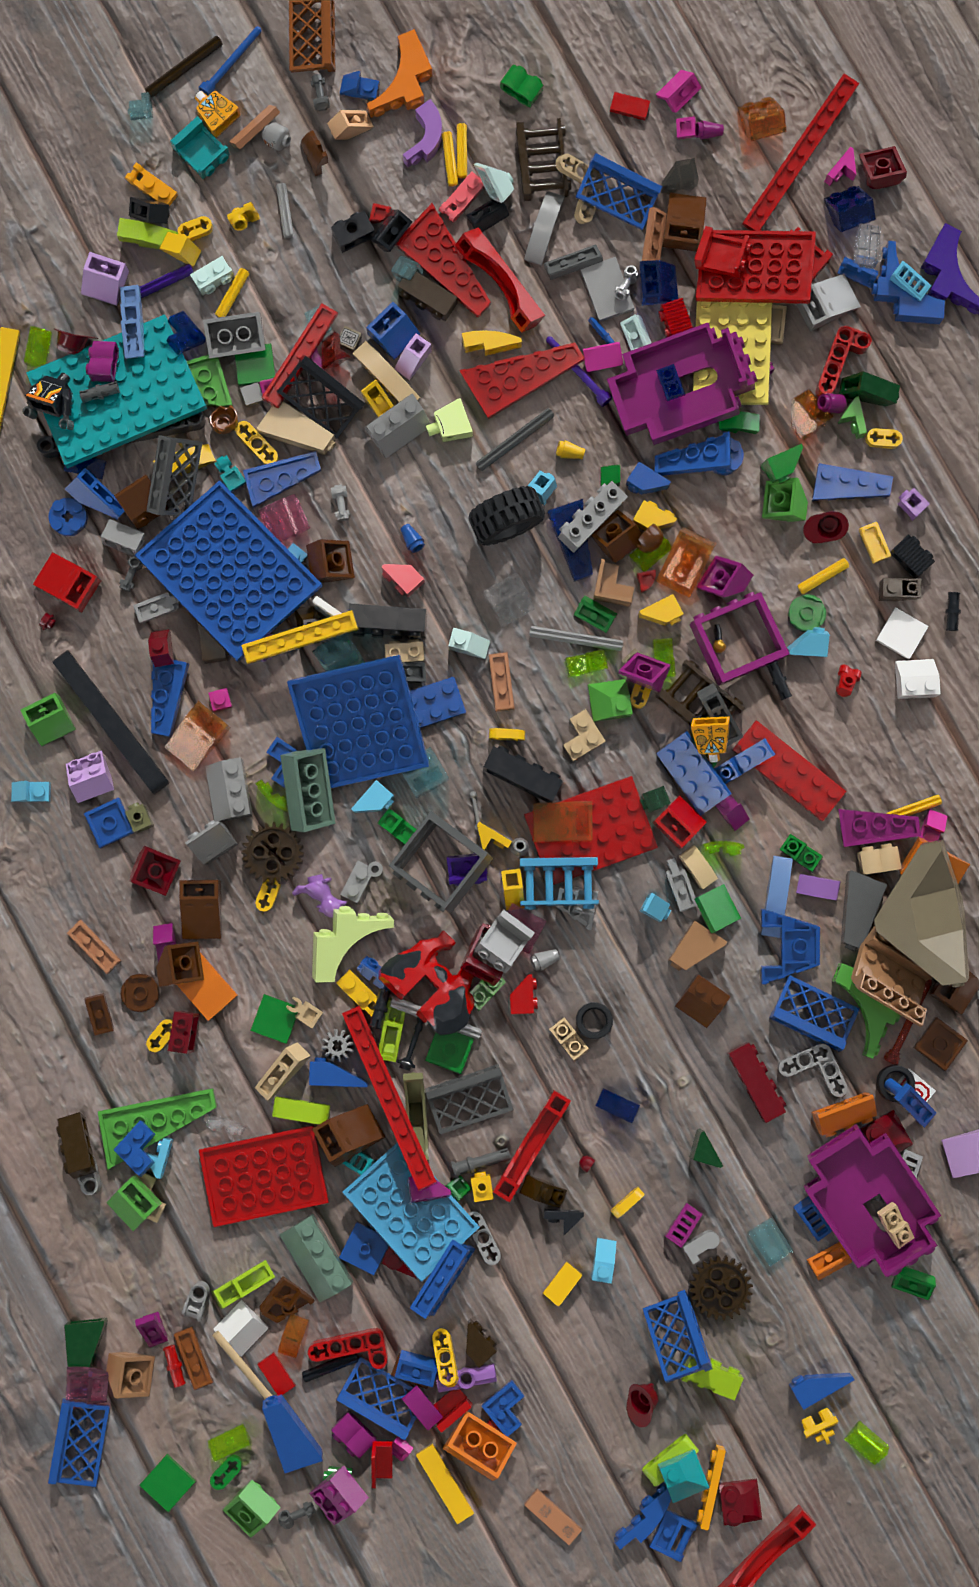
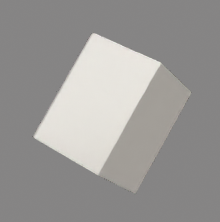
M241 1300L217 1324L214 1331H219L238 1355L242 1357L269 1327Z

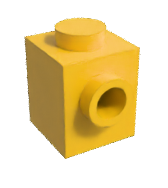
M486 1171L474 1173V1176L471 1177L474 1202L494 1199L490 1174H486Z

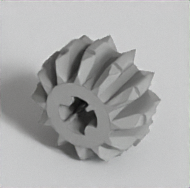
M334 1029L335 1036L328 1032L327 1036L330 1040L327 1038L322 1039L328 1045H324L321 1048L329 1050L324 1055L327 1057L332 1054L331 1061H334L337 1056L338 1062H342V1054L348 1059L349 1055L346 1051L354 1052L348 1046L355 1043L354 1041H347L352 1036L349 1034L344 1037L345 1030H342L339 1035L338 1029ZM335 1040H337V1042L341 1041L343 1043L341 1045V1051H339V1049H334Z

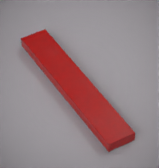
M321 303L261 398L276 408L280 407L285 398L276 391L303 355L311 358L338 316V312ZM301 367L296 373L297 378L303 371V368ZM294 384L287 385L283 392L288 394Z

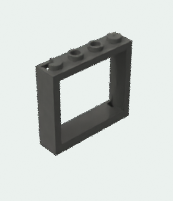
M431 811L389 864V867L394 870L392 874L398 879L405 878L407 880L406 885L414 891L417 888L422 891L420 895L427 901L434 900L436 902L434 906L440 911L444 912L447 910L449 913H452L494 858ZM436 826L480 857L446 902L403 870Z

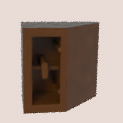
M969 971V979L964 983V986L952 987V984L941 985L936 980L929 995L962 1015L979 988V979Z

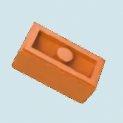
M840 1242L807 1259L817 1280L823 1279L852 1262Z

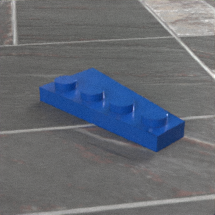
M730 431L716 438L714 436L707 438V441L698 444H689L688 447L680 450L677 448L656 455L655 472L665 476L731 469Z
M314 451L243 470L253 508L320 472L321 467L317 452Z
M174 660V664L155 667L153 664L151 675L153 680V690H151V698L153 699L151 733L172 738L189 663Z

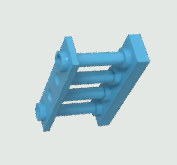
M598 857L520 858V868H524V871H526V901H521L520 906H524V910H536V906H583V909H594V905H598L599 900H592L593 867L598 866ZM562 867L565 873V900L553 901V871H555V868ZM574 867H582V870H584V900H573L572 871ZM535 868H543V871H545L546 901H534L533 871H535Z

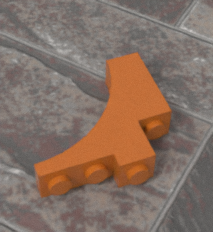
M415 29L397 36L401 52L399 69L386 91L367 103V111L370 118L382 116L391 109H399L403 104H405L407 110L417 109L424 104V94L419 86V82H426L433 77L432 67Z

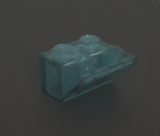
M346 634L333 637L312 651L325 672L366 663Z
M431 747L426 749L429 767L402 772L416 799L449 781L447 773Z

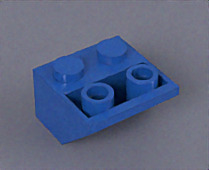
M394 302L385 308L366 327L367 335L393 360L403 352L415 334L420 335V332L407 314Z

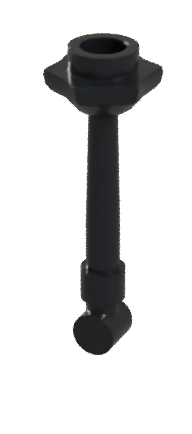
M417 1017V1024L414 1028L415 1031L407 1056L397 1060V1063H400L399 1068L408 1071L411 1068L415 1069L411 1056L424 1024L419 1017Z

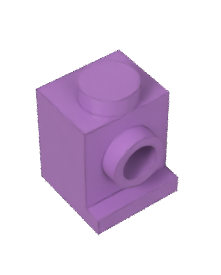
M915 488L910 492L906 490L899 496L900 502L898 505L911 517L912 521L930 504Z

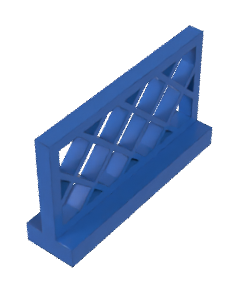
M595 153L589 162L588 169L575 197L643 230L648 219L649 208L653 207L663 186ZM592 168L600 172L601 179L592 181L590 175ZM606 179H616L618 187L609 190ZM603 181L606 191L597 194L594 184ZM591 186L594 196L588 198L581 193L585 187ZM627 186L632 187L635 195L626 198L623 188ZM619 189L623 200L614 202L610 192ZM607 194L611 204L602 205L599 196ZM646 194L652 197L648 205L642 206L639 196ZM636 198L639 208L631 211L627 201ZM624 202L627 212L624 214L618 213L615 205ZM641 211L643 216L641 224L634 221L632 213Z
M789 975L769 1019L840 1052L846 1046V1040L859 1012V1008ZM791 982L798 985L799 993L791 995L789 990ZM809 991L814 992L818 1001L809 1003L805 993ZM802 994L806 1005L796 1008L792 997ZM789 999L793 1010L785 1011L781 1009L782 1001ZM829 999L833 1001L836 1009L826 1012L822 1001ZM819 1003L823 1014L814 1016L810 1006ZM807 1007L811 1018L806 1020L800 1018L797 1010ZM844 1008L852 1010L851 1018L844 1020L840 1010ZM837 1011L841 1022L831 1025L828 1014ZM824 1016L828 1027H818L815 1019ZM842 1024L845 1031L842 1038L835 1035L833 1027Z
M452 1239L410 1306V1309L424 1319L434 1316L469 1261L475 1248L471 1245L460 1244Z
M685 1290L677 1292V1296L643 1308L666 1383L701 1370L706 1372L713 1369L690 1297ZM677 1302L679 1308L676 1314L668 1312L669 1306ZM658 1310L661 1314L658 1320L655 1321L650 1318L649 1312ZM665 1314L673 1317L669 1327L661 1324ZM677 1320L684 1322L685 1325L681 1333L673 1329ZM658 1327L667 1330L663 1339L655 1335ZM671 1332L679 1335L675 1345L666 1342ZM683 1338L690 1341L687 1351L679 1348ZM664 1345L673 1348L668 1358L661 1354ZM677 1350L685 1354L681 1363L672 1360ZM689 1356L696 1359V1366L691 1368L684 1366ZM672 1363L678 1366L676 1373L668 1376L667 1368L669 1364Z
M360 1357L336 1400L403 1440H406L417 1418L415 1415H412L409 1407L397 1412L394 1400L401 1399L405 1395L393 1398L391 1386L399 1384L403 1386L406 1395V1389L411 1391L413 1387L382 1369L374 1368L370 1362ZM361 1363L369 1366L371 1375L359 1378L358 1368ZM372 1369L376 1370L378 1373L373 1374ZM356 1373L357 1379L352 1380ZM380 1374L386 1376L388 1385L376 1388L374 1376ZM372 1377L374 1389L363 1392L360 1380ZM389 1379L393 1380L395 1383L390 1384ZM358 1381L361 1393L352 1395L346 1391L350 1383ZM389 1387L391 1399L380 1402L377 1390ZM375 1391L378 1403L367 1404L364 1394ZM362 1395L363 1401L356 1396ZM392 1401L395 1413L384 1414L381 1404ZM379 1405L380 1411L374 1408V1406ZM409 1411L411 1420L406 1427L400 1423L398 1414ZM396 1415L397 1421L391 1418V1416Z
M63 1398L48 1484L65 1483L96 1487L110 1405L76 1402ZM73 1407H81L86 1414L76 1420L72 1414ZM95 1410H105L104 1418L96 1422L91 1413ZM88 1416L94 1425L87 1431H84L79 1422ZM77 1425L83 1434L73 1440L69 1435V1430ZM94 1428H97L101 1433V1437L93 1443L87 1434ZM85 1436L91 1445L81 1451L76 1442ZM73 1445L79 1454L69 1460L65 1452ZM93 1447L97 1452V1458L89 1462L84 1454ZM79 1457H82L87 1465L78 1471L72 1463ZM69 1465L76 1473L71 1478L61 1477L62 1470ZM90 1468L94 1473L93 1481L84 1480L81 1473Z

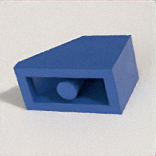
M638 462L625 485L628 486V490L632 493L643 495L667 490L671 481Z

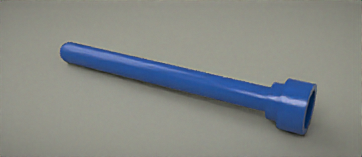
M259 26L252 30L209 81L202 82L198 87L199 91H203L207 96L214 91L215 85L261 33Z

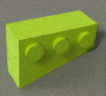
M689 1356L684 1366L688 1368L696 1366V1359ZM713 1358L710 1360L712 1370L706 1372L701 1370L681 1378L684 1382L689 1380L696 1383L702 1389L705 1387L712 1390L713 1393L734 1401L744 1379L740 1374V1370L732 1366L725 1368L721 1366L722 1362Z

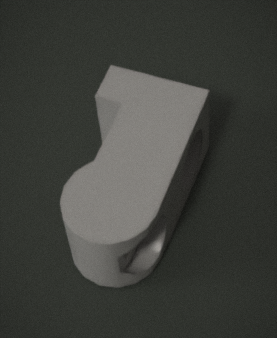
M706 1230L685 1242L683 1249L691 1262L695 1264L700 1261L697 1255L707 1249H714L718 1246L719 1236L712 1230Z

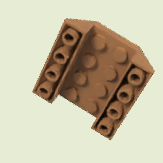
M874 926L860 945L851 980L861 992L919 1027L923 1026L927 1009L922 1007L920 1002L926 981L933 977L881 936Z

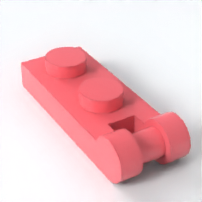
M471 172L447 201L440 206L439 212L443 215L446 214L449 220L454 223L485 188L480 177ZM453 205L456 210L453 211L450 207Z

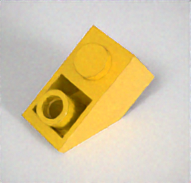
M644 500L633 518V522L637 524L638 528L646 531L652 524H656L660 529L674 526L677 518L674 517L675 515L671 511H663L658 508L656 503Z
M521 869L501 871L506 910L524 908V906H520V902L524 901Z

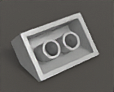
M260 312L203 320L209 358L266 350Z
M412 393L364 428L383 456L388 458L426 431V425L431 423L424 409Z
M239 757L222 760L205 766L214 821L222 822L253 816L243 759Z

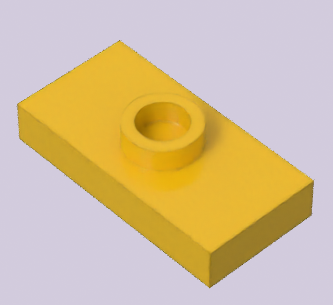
M877 522L859 528V533L873 564L892 556Z

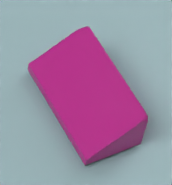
M620 342L583 349L584 365L587 372L623 365Z

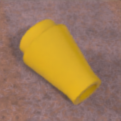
M566 440L558 442L557 456L567 459H583L585 448H581Z

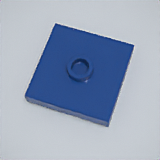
M119 797L84 813L100 849L134 833Z
M356 1222L339 1258L374 1275L389 1245L375 1230Z

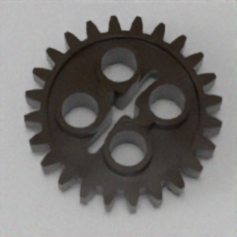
M273 822L272 827L265 823L264 829L258 825V832L251 830L253 836H246L249 843H243V847L247 849L241 850V854L247 855L242 858V862H248L244 867L245 869L251 868L249 875L251 876L256 873L255 880L262 877L264 884L269 879L271 885L274 880H277L278 884H280L281 878H284L287 882V875L294 877L293 870H300L297 864H303V860L299 857L304 856V853L300 852L304 846L298 845L301 838H295L296 831L290 834V827L284 830L283 823L278 828L275 822ZM275 836L279 841L276 844H271L268 839ZM261 841H264L272 852L276 851V856L285 863L284 866L279 863L274 855L269 856V850L261 844ZM257 849H262L265 853L263 856L257 857L254 855V852ZM284 850H289L292 855L285 858L281 853ZM275 863L278 867L276 870L271 871L267 868V865Z
M717 1255L716 1261L709 1257V1263L702 1260L703 1267L696 1266L699 1272L691 1273L695 1280H689V1283L694 1285V1287L689 1288V1291L695 1293L690 1297L691 1300H697L694 1304L695 1307L701 1306V1314L707 1311L706 1316L708 1318L714 1314V1319L717 1320L720 1315L723 1321H725L726 1315L733 1319L734 1312L740 1315V1308L746 1310L743 1304L744 1302L750 1303L751 1301L747 1296L753 1295L748 1290V1288L753 1287V1284L747 1283L751 1276H745L748 1270L746 1268L741 1269V1262L735 1265V1258H732L729 1262L727 1255L724 1256L723 1260ZM714 1270L721 1271V1276L718 1279L711 1278ZM733 1278L739 1280L735 1288L729 1286V1282ZM708 1279L719 1286L723 1283L727 1290L735 1292L737 1295L733 1296L724 1290L719 1292L716 1286L706 1283L705 1280ZM712 1288V1295L710 1297H704V1289ZM723 1297H730L731 1301L728 1305H721Z

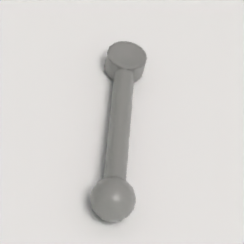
M472 791L469 796L472 798L476 820L475 829L478 831L477 824L480 820L476 803L477 793Z

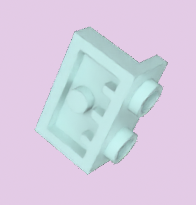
M223 256L190 274L202 296L211 294L218 286L228 284L235 277Z

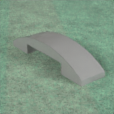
M550 191L546 192L530 237L524 261L542 266L565 196Z

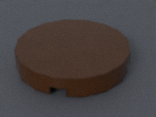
M135 974L123 983L120 994L122 1002L127 1008L134 1012H145L153 1008L158 1002L160 989L158 983L151 976Z

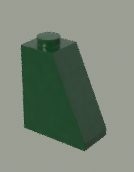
M862 371L842 378L839 394L852 400L859 396L861 402L886 407L897 403L900 385Z
M107 1318L69 1321L64 1325L68 1373H74L75 1376L84 1375L86 1371L92 1368L108 1322Z

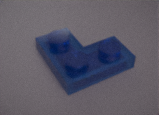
M184 311L169 317L168 322L177 333L168 336L166 342L177 355L206 342L205 335Z

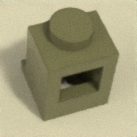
M137 802L128 806L129 810L125 813L134 833L138 834L154 826L144 804L139 805ZM140 813L141 818L139 820H135L134 818L135 814Z

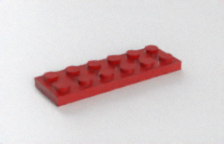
M755 720L732 751L739 754L766 738L775 755L754 768L820 821H823L846 793V790Z

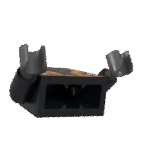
M61 373L58 378L44 376L38 383L31 386L29 392L25 395L28 406L23 408V414L31 419L37 418V411L59 418L63 415V418L59 421V426L62 429H66L67 424V429L72 430L74 423L69 420L73 395L68 386L71 380L70 377L65 373Z

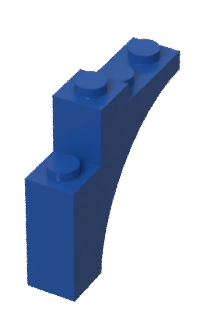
M888 241L881 252V259H884V265L881 266L880 277L872 284L871 294H874V301L894 303L893 314H895V321L940 324L944 319L945 300L925 294L921 301H918L889 280L900 264L897 258L896 241ZM904 272L900 273L899 276L901 278L904 276Z

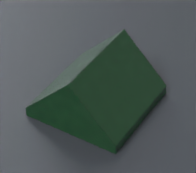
M701 1128L697 1129L689 1157L701 1163L718 1168L723 1167L705 1131Z

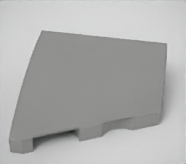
M560 885L558 900H565V885ZM573 887V900H584L583 888ZM592 890V900H597L598 891ZM594 905V909H583V906H556L563 912H567L575 921L578 920L585 925L586 929L592 930L596 905Z

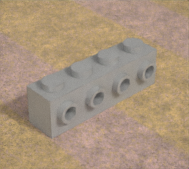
M613 481L608 485L604 483L597 490L599 494L595 498L591 496L586 501L585 505L587 507L583 511L578 509L572 516L574 520L570 524L566 522L559 529L561 533L558 538L573 553L627 499L628 496Z

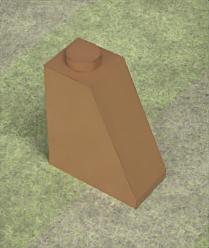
M693 921L668 960L672 962L670 966L678 971L681 969L687 970L725 946L727 941L715 933L711 934L709 929Z

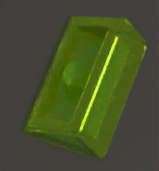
M35 326L30 327L24 362L27 366L41 367L46 364L52 336L51 331Z
M663 536V542L656 551L644 553L637 548L629 556L643 572H646L671 551L672 547L670 542Z
M858 1421L844 1438L845 1441L873 1465H876L888 1454L889 1445L861 1421Z
M244 1423L208 1440L214 1462L249 1446L252 1442Z

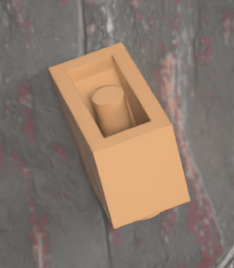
M340 110L327 123L335 140H348L374 127L367 112L362 110Z

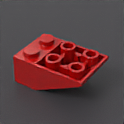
M52 552L33 585L82 613L101 580L89 571Z

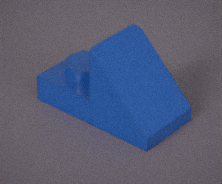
M360 71L343 75L340 95L372 101L377 98L380 82L379 80L361 77Z

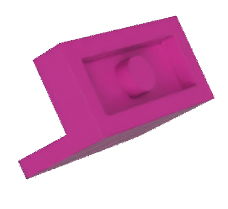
M680 70L656 93V96L665 100L671 111L677 113L702 87L694 73Z

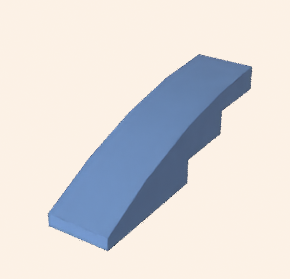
M140 286L120 287L122 303L120 304L122 315L121 328L125 359L144 357V328Z
M773 856L764 909L785 915L792 858ZM762 927L761 935L781 938V927Z

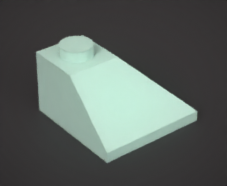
M480 163L473 164L489 197L500 203L504 202L514 190L512 176L505 171Z

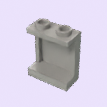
M503 909L474 951L482 959L492 963L497 970L506 973L535 932Z

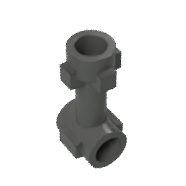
M315 74L311 77L312 81H310L311 86L315 87L317 96L316 99H313L315 110L324 111L330 107L329 98L324 96L322 85L325 84V79L321 74Z
M136 556L128 559L130 568L125 580L120 579L119 588L128 592L134 588L132 581L136 571L143 567V564Z
M307 1501L303 1503V1508L292 1513L288 1510L281 1511L278 1515V1521L281 1527L290 1529L294 1525V1520L305 1515L308 1518L312 1517L316 1510L312 1501L309 1503Z

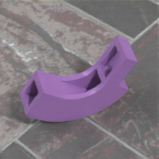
M431 99L415 109L416 119L424 128L425 134L418 144L403 154V162L407 167L418 164L422 157L426 162H429L441 145L442 121L439 111Z

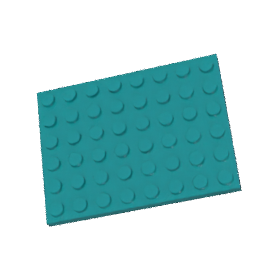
M165 314L143 323L144 357L125 359L122 332L102 340L116 342L118 345L119 357L114 381H117L120 393L106 396L102 400L96 399L85 403L82 402L79 391L91 389L98 384L105 385L111 383L91 381L89 375L86 374V364L90 361L89 347H92V345L83 348L79 353L69 354L26 372L31 386L38 383L44 376L58 378L61 373L67 374L71 379L68 383L73 393L69 420L73 421L74 428L68 430L67 424L66 429H62L59 426V421L63 418V415L59 418L43 412L66 468L82 463L207 409Z

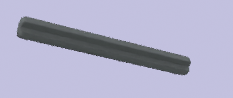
M547 408L476 462L480 471L485 470L554 417L552 410Z

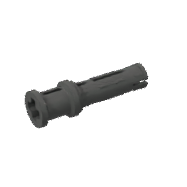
M508 1148L475 1158L469 1156L466 1160L459 1162L452 1161L451 1165L455 1179H457L460 1175L474 1174L480 1168L511 1160Z

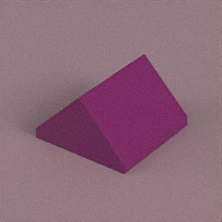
M637 652L619 670L618 674L627 681L660 693L671 665Z

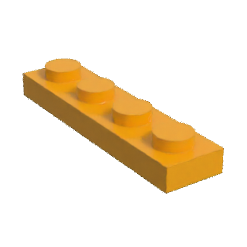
M716 1445L715 1450H711V1469L706 1472V1480L710 1488L702 1491V1510L699 1509L696 1521L699 1522L700 1528L704 1530H709L726 1453L724 1446Z

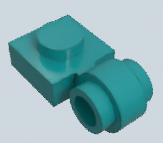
M227 455L216 459L214 464L220 473L222 471L225 472L220 477L231 492L246 484V480L236 466L230 469V466L233 464Z

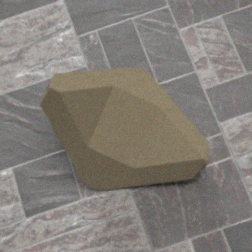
M944 841L925 842L920 845L875 917L876 931L941 985L952 984V987L964 986V983L969 979L963 898Z

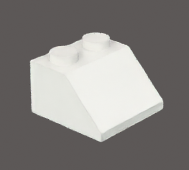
M934 659L895 661L897 699L931 698L940 695V679Z

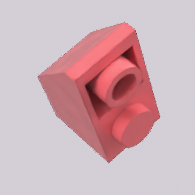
M384 564L382 566L383 577L388 582L392 580L396 585L395 589L402 596L404 594L407 597L411 596L425 583L424 578L412 565Z

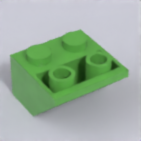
M56 693L20 710L28 727L41 746L76 730L61 697Z
M134 1175L107 1201V1204L134 1231L162 1202Z

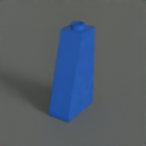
M272 1395L263 1401L262 1410L284 1473L323 1461L322 1448L283 1395Z

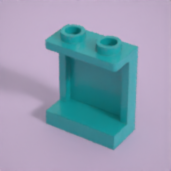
M198 116L170 140L172 148L202 179L211 176L215 172V168L220 164H224L230 156L228 147L226 145L223 146L207 130L203 121Z

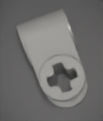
M95 1157L94 1161L97 1172L78 1178L81 1191L86 1195L96 1194L102 1188ZM90 1180L95 1183V1189L93 1191H90L87 1188V1184Z
M199 1281L193 1285L184 1304L182 1317L189 1316L197 1319V1322L201 1321L210 1293V1287L206 1282ZM195 1288H202L204 1295H197Z

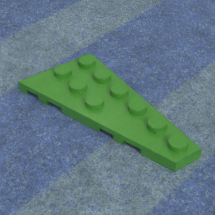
M209 355L186 361L206 406H233L219 357L209 358Z

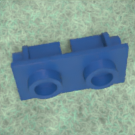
M844 257L837 274H845L846 278L872 288V284L876 280L879 271Z
M366 956L357 967L359 974L369 981L373 976L376 977L373 982L375 986L379 989H385V991L390 990L379 980L381 966L375 959Z

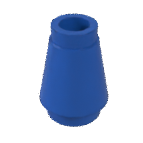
M410 524L401 527L400 531L408 550H411L412 553L420 551L425 546L424 539Z

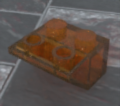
M765 97L761 101L755 103L747 102L743 106L738 107L745 135L751 142L787 132L785 111L774 98Z

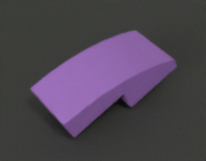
M800 874L796 893L837 900L841 881Z

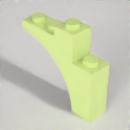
M348 906L333 909V932L328 929L313 932L312 978L316 983L335 982L338 966L351 946L372 932L394 928L393 918L387 913H377V916L360 913L356 916L355 911Z

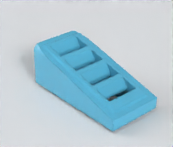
M904 261L900 263L889 279L918 301H921L932 286ZM901 272H904L905 274L901 278L899 275ZM909 276L911 279L907 283L905 280ZM915 280L917 284L914 286V288H912L911 284ZM920 285H922L923 288L918 293L916 290L919 288Z

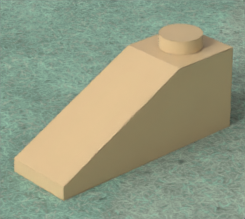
M298 1042L286 1047L255 1086V1089L267 1101L271 1100L309 1059L310 1054Z

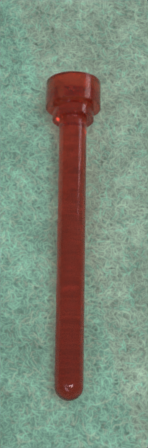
M931 979L925 983L920 1002L921 1006L932 985ZM906 1019L893 1048L885 1053L884 1060L898 1065L901 1059L899 1058V1052L913 1022Z

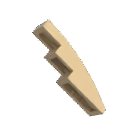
M367 341L363 342L352 353L367 372L398 403L412 393L417 400L420 398L398 372Z

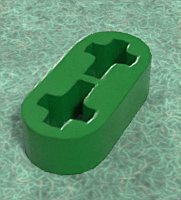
M230 1455L213 1472L210 1477L212 1488L216 1490L225 1488L239 1473L243 1464L239 1456ZM229 1461H231L232 1463L236 1461L237 1469L233 1467L230 1471H228L227 1469L230 1465ZM224 1473L223 1484L221 1482L217 1484L215 1476L220 1477Z

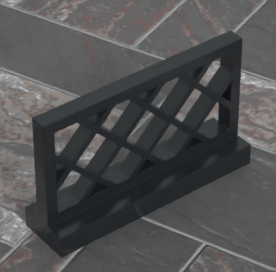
M306 355L299 359L298 364L276 391L315 423L334 434L336 439L359 409H362L365 405L362 400ZM300 367L307 372L308 380L297 381L296 373ZM319 381L322 384V392L312 393L311 382ZM308 382L309 393L299 395L298 383ZM295 384L296 395L288 396L283 390L287 385ZM334 393L337 397V404L327 405L326 394ZM323 394L324 405L314 406L312 395ZM310 396L311 407L303 408L300 406L299 397ZM349 405L353 408V411L349 416L342 417L340 406ZM338 406L339 417L329 418L327 407ZM325 408L326 419L318 420L315 417L314 409ZM339 420L340 428L336 433L330 429L329 421Z

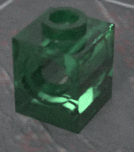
M664 786L643 793L641 795L642 799H640L643 810H647L648 813L671 804Z

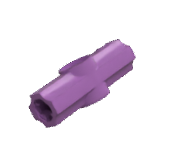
M494 1363L482 1365L480 1368L478 1366L472 1368L464 1367L461 1370H457L459 1380L454 1387L450 1388L444 1386L439 1380V1375L436 1374L439 1393L461 1388L469 1389L472 1386L497 1381ZM447 1372V1377L444 1379L450 1382L453 1375ZM463 1374H470L472 1379L469 1382H463L461 1376Z

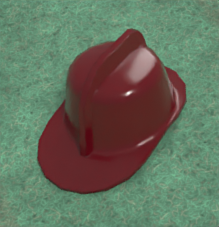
M54 328V330L58 331L57 349L69 354L81 352L89 338L99 339L74 335Z
M840 512L820 513L806 520L803 526V533L805 538L814 544L836 541L846 535L849 529V522L845 515Z
M653 1383L632 1384L629 1388L627 1413L630 1420L641 1428L647 1427L650 1424L653 1410L659 1401Z

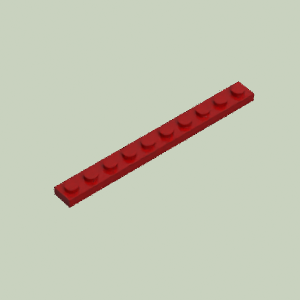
M845 73L842 75L743 221L742 225L750 231H760L859 86V82Z
M357 1006L342 1013L418 1191L437 1184L361 1007Z

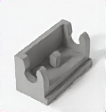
M109 519L101 535L103 545L135 557V554L143 547L145 534Z

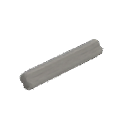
M285 183L276 185L283 235L284 238H292L294 233L287 187Z

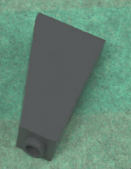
M852 870L846 874L841 943L846 944L845 948L856 951V949L859 950L860 945L868 936L887 884Z

